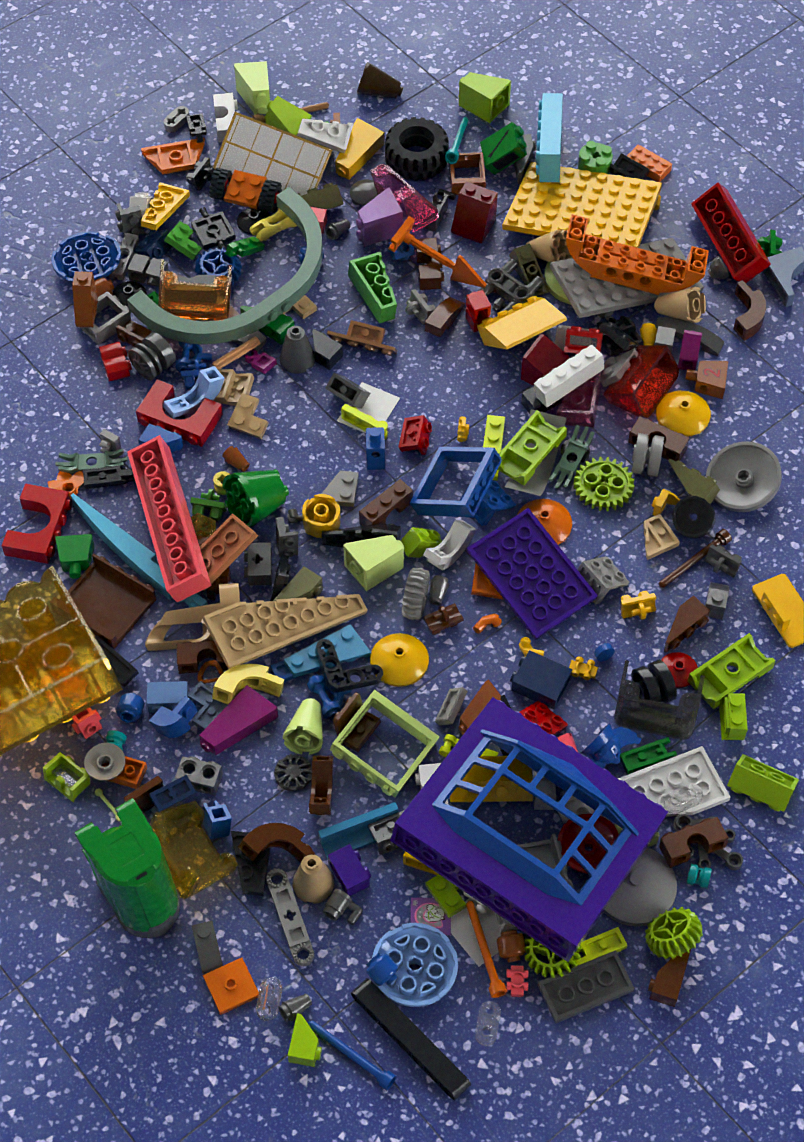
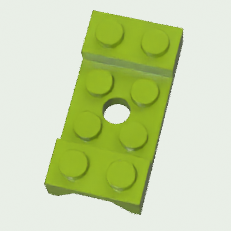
M536 410L499 453L502 462L498 470L520 484L525 485L535 474V469L542 460L565 439L567 427H554L547 423L541 413ZM533 443L535 447L529 448L526 444Z
M748 633L691 672L688 682L714 710L723 703L724 697H727L728 693H734L754 678H760L773 669L776 660L765 657L755 646L752 635ZM734 666L737 668V671L730 672L727 667Z

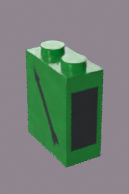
M511 122L480 142L484 166L494 175L527 155V145L523 137L524 131L520 126Z

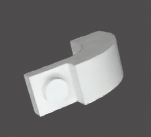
M455 520L444 540L434 548H426L423 555L428 558L427 561L441 570H445L465 551L477 529L463 520Z

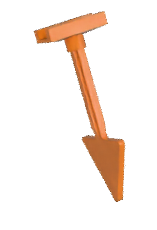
M408 216L392 237V244L388 248L392 252H395L402 242L408 245L411 244L446 267L453 270L450 278L452 281L483 288L486 287L487 284L461 255L457 257L456 263L414 238L415 236L409 233L415 221L412 217Z

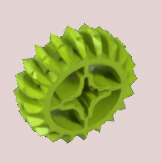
M674 907L671 911L666 909L665 913H659L657 918H652V923L647 924L648 929L645 930L646 943L650 951L657 955L658 958L663 957L665 960L669 957L675 959L678 955L682 957V954L689 953L691 948H696V943L701 942L700 937L703 936V928L698 916L691 912L690 909L685 910L683 907H680L678 910Z
M532 937L524 941L528 945L524 947L527 953L525 960L530 961L528 965L531 969L535 968L536 974L542 972V976L545 978L549 973L551 978H555L556 973L563 977L562 971L566 969L570 973L571 969L569 966H577L574 959L581 958L580 954L577 953L582 950L581 946L578 947L569 962L564 959L557 962L559 956L554 952L551 955L548 948ZM536 954L547 956L549 964L538 960Z

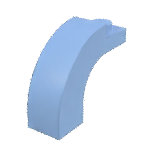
M215 366L200 370L193 388L182 396L164 401V409L172 418L182 415L186 419L196 413L205 398L210 400L216 398L224 382L223 375Z

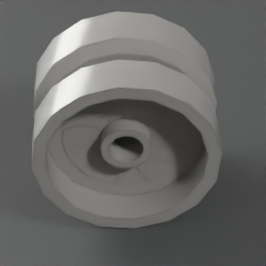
M638 433L637 443L634 444L632 456V473L641 475L644 465L648 464V476L658 477L664 437L655 435L652 438L651 446H648V434Z

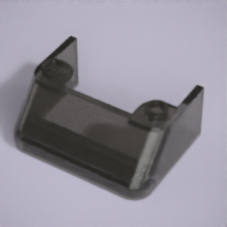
M625 660L614 714L615 723L619 727L681 740L689 739L694 731L705 676H700L696 694H683L679 700V705L675 706L639 698L640 689L638 684L634 681L625 680L629 661Z

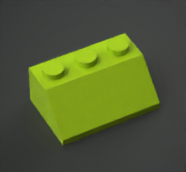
M742 754L735 765L727 786L731 787V790L735 793H744L755 802L766 803L771 809L784 812L799 779Z

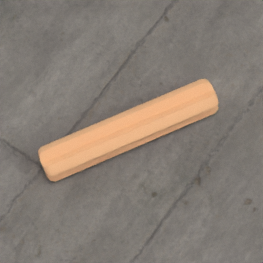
M256 336L214 361L212 365L217 369L225 367L261 344L260 340Z

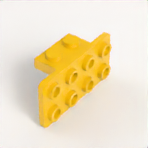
M780 574L753 585V593L788 647L794 648L803 644L804 601L785 574Z

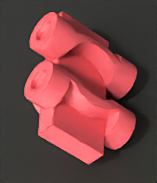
M511 965V969L506 970V978H511V982H506V989L511 990L512 997H523L524 991H528V982H524V978L528 979V970H524V966Z

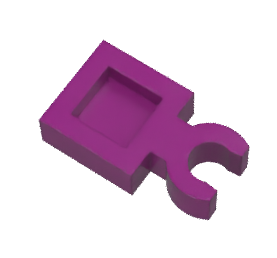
M252 349V356L244 355L245 361L251 364L252 368L263 374H266L277 365L276 359L264 352L259 355L256 350Z

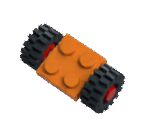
M221 168L214 170V175H212V180L210 181L211 185L209 186L211 198L257 209L259 204L260 210L272 213L277 211L276 195L282 192L280 182L267 180V177L234 170L233 174L232 171Z

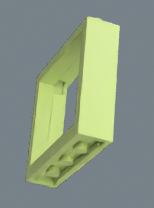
M374 689L332 743L330 751H332V754L337 759H343L347 762L352 770L362 773L367 781L381 787L386 795H392L396 798L417 770L418 765L423 762L435 746L440 736ZM371 706L426 745L397 785L342 746V743Z

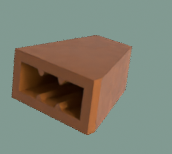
M75 271L72 284L76 327L94 328L98 296L93 272Z
M489 679L485 681L460 716L459 730L462 735H464L492 697L500 700L501 695Z

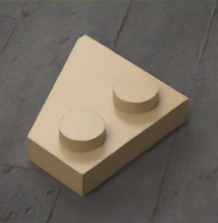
M661 514L644 521L643 528L647 560L679 546L680 541Z

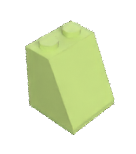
M267 61L234 63L236 90L254 115L267 114V105L270 102Z
M393 535L349 542L343 545L344 566L366 592L404 568V545L400 540H396Z

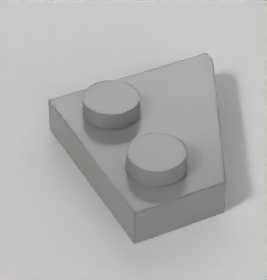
M636 349L616 357H610L605 361L600 381L604 387L622 378L625 371L631 366L629 360L638 356Z
M340 470L321 494L332 496L339 506L354 507L359 472Z

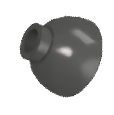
M719 256L715 257L711 262L710 269L707 270L711 278H729L730 273Z

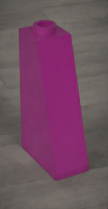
M246 685L199 735L200 745L206 752L209 753L211 751L213 754L218 755L278 717V708Z

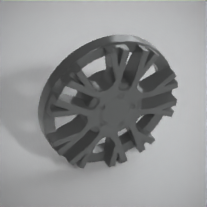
M286 755V757L277 762L274 771L275 780L285 790H301L312 779L311 764L301 755ZM299 760L304 762L302 765H298ZM289 761L290 764L285 765L284 762ZM278 774H285V776L278 778ZM302 774H309L308 779L303 777ZM290 782H296V787H290Z

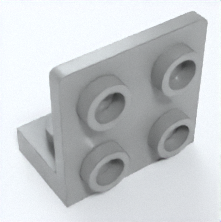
M606 556L583 561L577 569L598 595L593 601L594 604L601 603L609 590L627 586L630 583L624 573L619 571L613 564V561Z

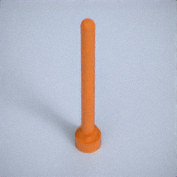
M468 901L466 907L491 981L488 988L492 998L504 996L507 994L505 983L498 978L473 901Z

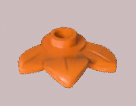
M59 471L57 480L48 481V487L70 491L69 496L71 499V495L73 493L77 495L78 489L84 484V475L82 471H78L74 475Z

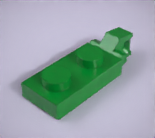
M249 237L228 244L225 254L229 257L235 255L244 257L263 251L265 244L256 237Z

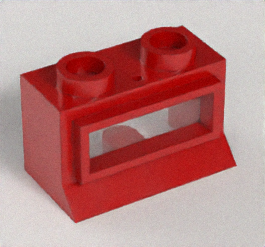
M571 326V329L567 328L564 352L578 354L581 350L593 345L601 353L603 333L600 332V329L589 328V331L582 330V327Z

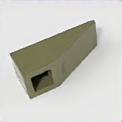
M333 182L323 185V189L317 190V188L307 190V194L301 196L310 207L329 210L344 204L338 185H333Z
M530 243L515 248L509 256L518 263L515 271L524 285H528L536 276H539L543 279L544 284L535 292L534 296L548 293L549 289Z
M669 459L670 465L688 494L704 498L711 504L720 491L716 484L717 481L710 476H707V478L702 476L701 472L694 468L688 469L679 460L675 462Z

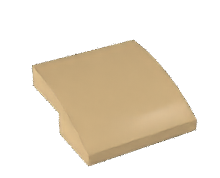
M217 369L223 375L224 382L219 394L213 401L236 406L241 393L250 394L254 381L253 374H236L234 369Z

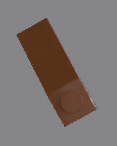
M691 949L689 953L682 954V957L678 955L675 959L671 958L657 972L656 978H651L647 990L651 992L650 1000L675 1007Z

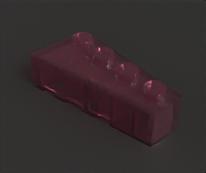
M603 370L564 396L563 403L557 410V416L566 418L565 425L594 427Z

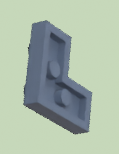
M199 681L189 693L188 698L202 707L192 719V724L204 731L224 710L227 704L212 699L213 689Z

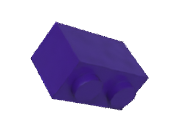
M350 844L328 854V864L344 892L352 896L370 886L371 874L366 866H362L360 862L361 856L357 849L353 850Z

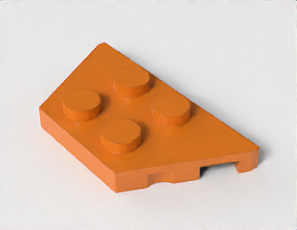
M203 138L204 142L197 143L196 139L145 147L141 148V152L162 174L194 169V165L200 159L205 146V138Z

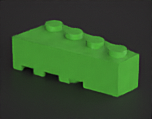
M381 252L350 260L348 277L378 323L395 319L397 302L392 287H390V280L385 271L386 267L382 261Z

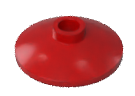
M673 652L664 656L662 661L670 670L676 688L691 685L688 682L689 674L698 668L695 660L681 652Z

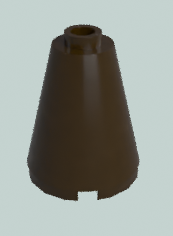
M367 62L357 93L360 95L396 99L397 96L401 97L404 87L401 86L402 83Z

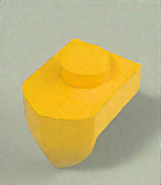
M662 489L659 497L655 496L652 502V507H654L653 515L662 514L666 504L676 505L680 499L674 493Z

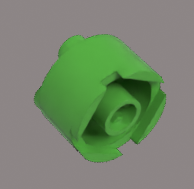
M588 141L580 149L578 169L610 174L609 166L612 164L613 158L612 148L602 143Z

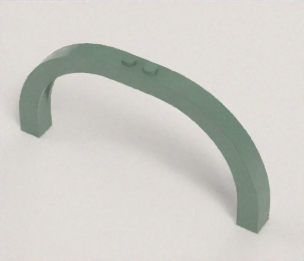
M290 187L276 195L277 207L301 230L307 244L306 254L301 267L291 280L250 310L223 320L194 321L165 311L140 290L127 299L129 311L156 333L176 341L191 344L225 343L256 332L269 322L276 320L279 315L288 311L309 291L319 274L323 258L321 228L315 213L308 203Z

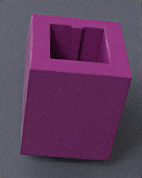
M684 330L677 369H696L702 338L701 332Z

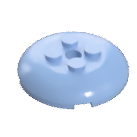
M423 923L402 924L401 927L388 931L379 940L374 949L372 958L378 953L380 955L386 953L398 965V971L395 973L398 977L389 986L386 983L378 986L395 1003L409 1007L430 1005L444 997L455 982L458 971L457 953L449 938L433 926ZM411 964H418L420 968L412 971L409 966Z

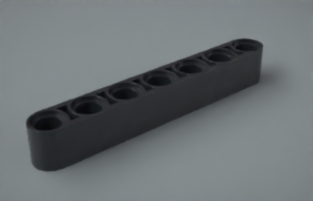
M366 978L351 992V996L362 1009L452 1100L455 1101L471 1086L469 1079L370 979Z

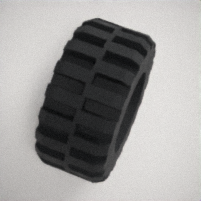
M411 117L408 120L406 118L402 122L394 124V127H391L386 134V164L397 176H403L406 180L413 179V181H418V179H422L423 181L427 180L428 177H435L436 173L439 174L447 165L445 155L449 149V139L446 131L438 123L435 124L433 120H426L423 117L420 119ZM412 146H421L427 148V150L422 152H412L407 150L406 148Z

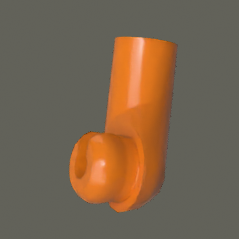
M495 613L483 616L474 625L473 630L480 634L489 624H492L493 627H498L502 623V619Z

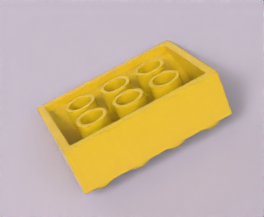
M532 296L523 304L513 305L509 311L504 310L497 313V316L494 318L490 317L482 320V324L477 327L485 346L507 350L567 321V317L545 298Z

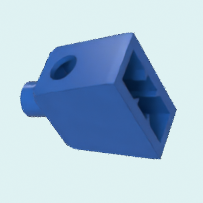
M383 427L366 428L367 470L385 469V437ZM379 452V456L374 457L372 453Z

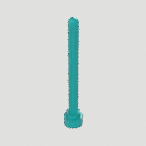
M467 117L462 119L453 146L446 152L445 160L449 164H455L459 159L458 149L469 121Z

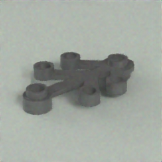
M681 814L674 819L673 828L677 832L683 828L680 826L681 823L686 824V826H693L699 824L704 819H691L690 816ZM726 829L725 832L732 835V838H728L727 843H731L734 841L736 834L734 830ZM697 843L699 854L698 867L704 868L701 866V863H706L708 868H710L711 861L708 859L706 850ZM689 844L688 847L691 851L689 859H691L694 854V849ZM723 848L714 851L716 855L725 861L726 866L730 870L741 868L743 857L740 853H728ZM730 861H736L737 865H732Z

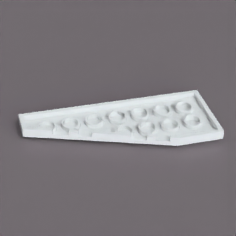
M703 746L618 778L625 781L634 790L645 794L654 803L662 805L668 811L666 817L681 814L694 815L730 800V795ZM571 796L565 805L567 809L576 815L593 814L595 810L574 796ZM559 813L563 823H566L568 820H570L561 813Z

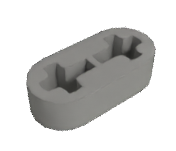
M179 106L164 119V128L167 132H175L187 122L188 108Z

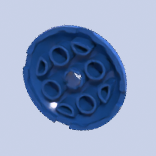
M81 232L61 241L59 247L52 253L51 262L54 271L61 278L69 282H73L75 271L93 272L94 280H97L101 277L106 278L115 271L121 260V249L118 242L109 235H99L98 232Z

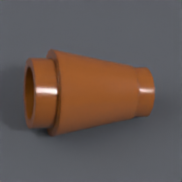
M228 447L222 455L225 462L242 472H245L250 466L237 447Z

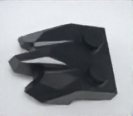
M606 316L607 323L613 322L639 344L637 348L644 346V341L636 332V325L630 318L620 316L619 320H616L612 316ZM602 322L597 323L598 328L600 327ZM603 333L602 344L610 356L630 351L624 350Z

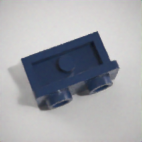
M168 229L151 230L148 233L149 235L138 243L137 248L134 250L135 254L146 255L151 260L152 258L161 259L172 247L164 241L170 233Z

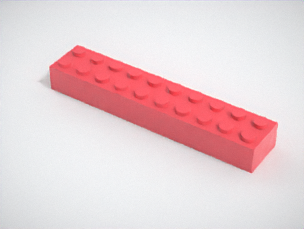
M159 435L127 451L166 591L178 603L210 587L211 583L170 447Z

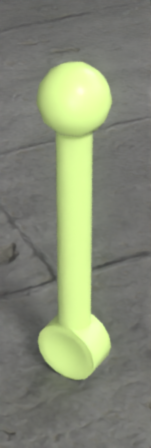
M99 788L96 789L95 795L105 802L116 815V820L120 821L115 808L103 795V791Z

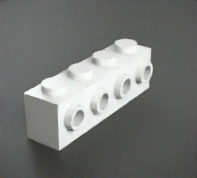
M593 345L581 350L580 353L569 358L565 363L554 368L543 378H539L534 383L536 397L546 407H549L604 370L603 355Z

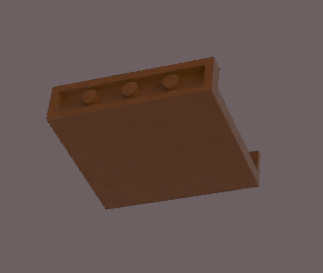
M93 554V563L60 600L54 597L50 605L53 613L93 638L96 635L99 636L112 649H115L157 600L155 589L149 584L140 582L136 576L125 573L121 567L112 565L105 557Z

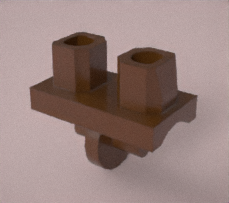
M454 603L447 607H438L437 611L424 616V621L431 633L436 635L446 628L458 625V623L464 621V618Z

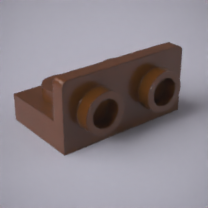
M129 320L123 327L120 325L116 327L119 340L133 347L137 343H142V340L152 333L151 330L132 320Z

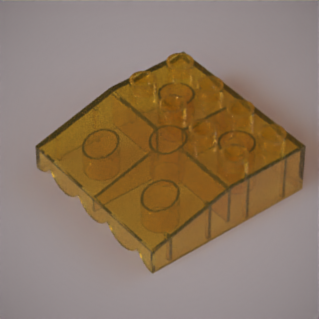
M53 565L43 573L40 582H20L8 591L4 601L0 600L1 757L7 751L24 742L33 741L46 730L60 723L70 721L76 714L97 703L107 701L112 695L123 690L107 657Z

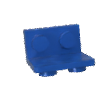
M492 480L474 518L481 526H485L495 511L511 509L516 504L500 487V484Z

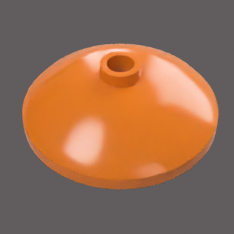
M535 499L523 505L518 511L517 515L529 508L557 545L563 543L571 533V515L559 502L550 499Z

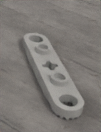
M274 868L268 872L266 880L289 949L297 965L302 967L308 966L314 960V951L286 872L280 868ZM280 875L283 880L280 884H274L271 881L272 877ZM291 912L292 915H295L293 916L292 921L286 918L287 913ZM302 950L309 952L306 960H300L297 954Z

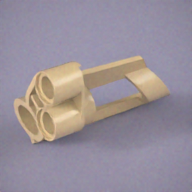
M239 583L219 584L220 603L166 611L162 619L149 633L145 641V647L148 651L177 649V644L183 642L214 641L203 621V616L240 602ZM202 623L203 636L198 639L164 641V637L172 625Z

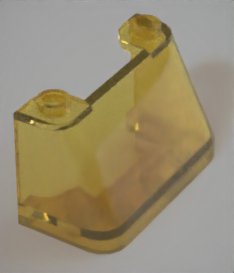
M196 800L154 813L150 822V826L161 844L174 885L183 899L192 897L232 873L238 865L235 857L230 853L225 852L220 855L202 829L201 824L204 818V811Z

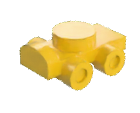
M463 416L459 417L457 441L459 442L466 441L469 435L470 424H466V417Z
M579 656L576 657L575 661L571 660L569 668L572 669L573 677L580 676L585 680L595 679L598 667L594 666V660H588L587 664L583 663L584 659Z

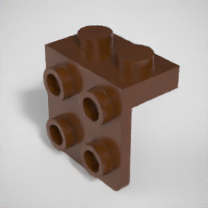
M357 692L347 699L343 709L334 716L333 721L337 737L362 706L361 696ZM367 712L342 744L359 752L381 723L380 718Z

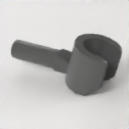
M497 298L492 308L495 311H500L508 304H505L502 298Z
M296 509L288 510L287 517L290 523L303 521L302 515H298Z

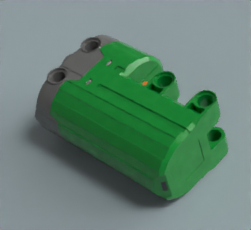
M131 798L115 808L121 823L119 827L110 828L102 833L98 826H94L90 822L74 833L83 847L82 852L91 866L98 888L106 898L123 929L140 938H153L165 935L173 927L180 913L179 899L181 897L174 885L157 835L153 832L152 827L135 800Z

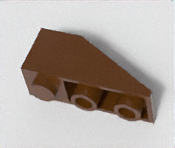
M694 595L680 605L665 643V653L670 649H676L684 638H690L697 628H702L708 623L710 610Z

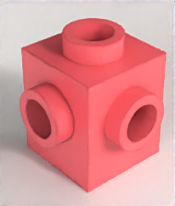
M86 702L69 712L74 722L71 726L77 735L81 733L87 739L102 729L99 722L102 718L96 709L92 710Z

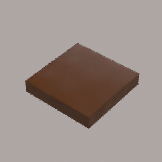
M159 776L154 777L125 796L124 802L133 798L142 813L154 807V804L149 800V794L164 786L162 779Z

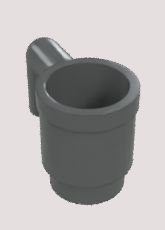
M335 889L326 902L323 913L331 920L337 921L348 908L352 911V914L347 922L354 925L362 914L363 909L354 903L348 894Z

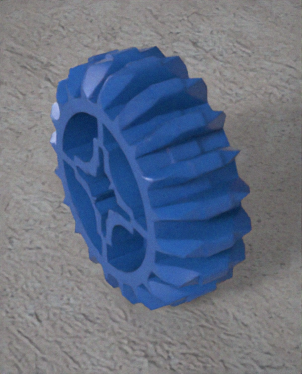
M216 247L214 250L209 248V252L203 251V255H199L196 260L195 273L196 276L216 275L217 287L219 289L221 287L227 288L228 285L233 286L234 281H238L241 276L242 264L239 256L229 257L226 255L224 247L222 249Z

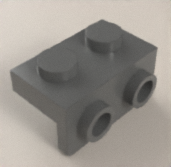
M120 203L116 204L117 210L115 215L117 221H119L117 222L119 232L135 235L144 234V227L141 226L142 214L140 206L122 210Z

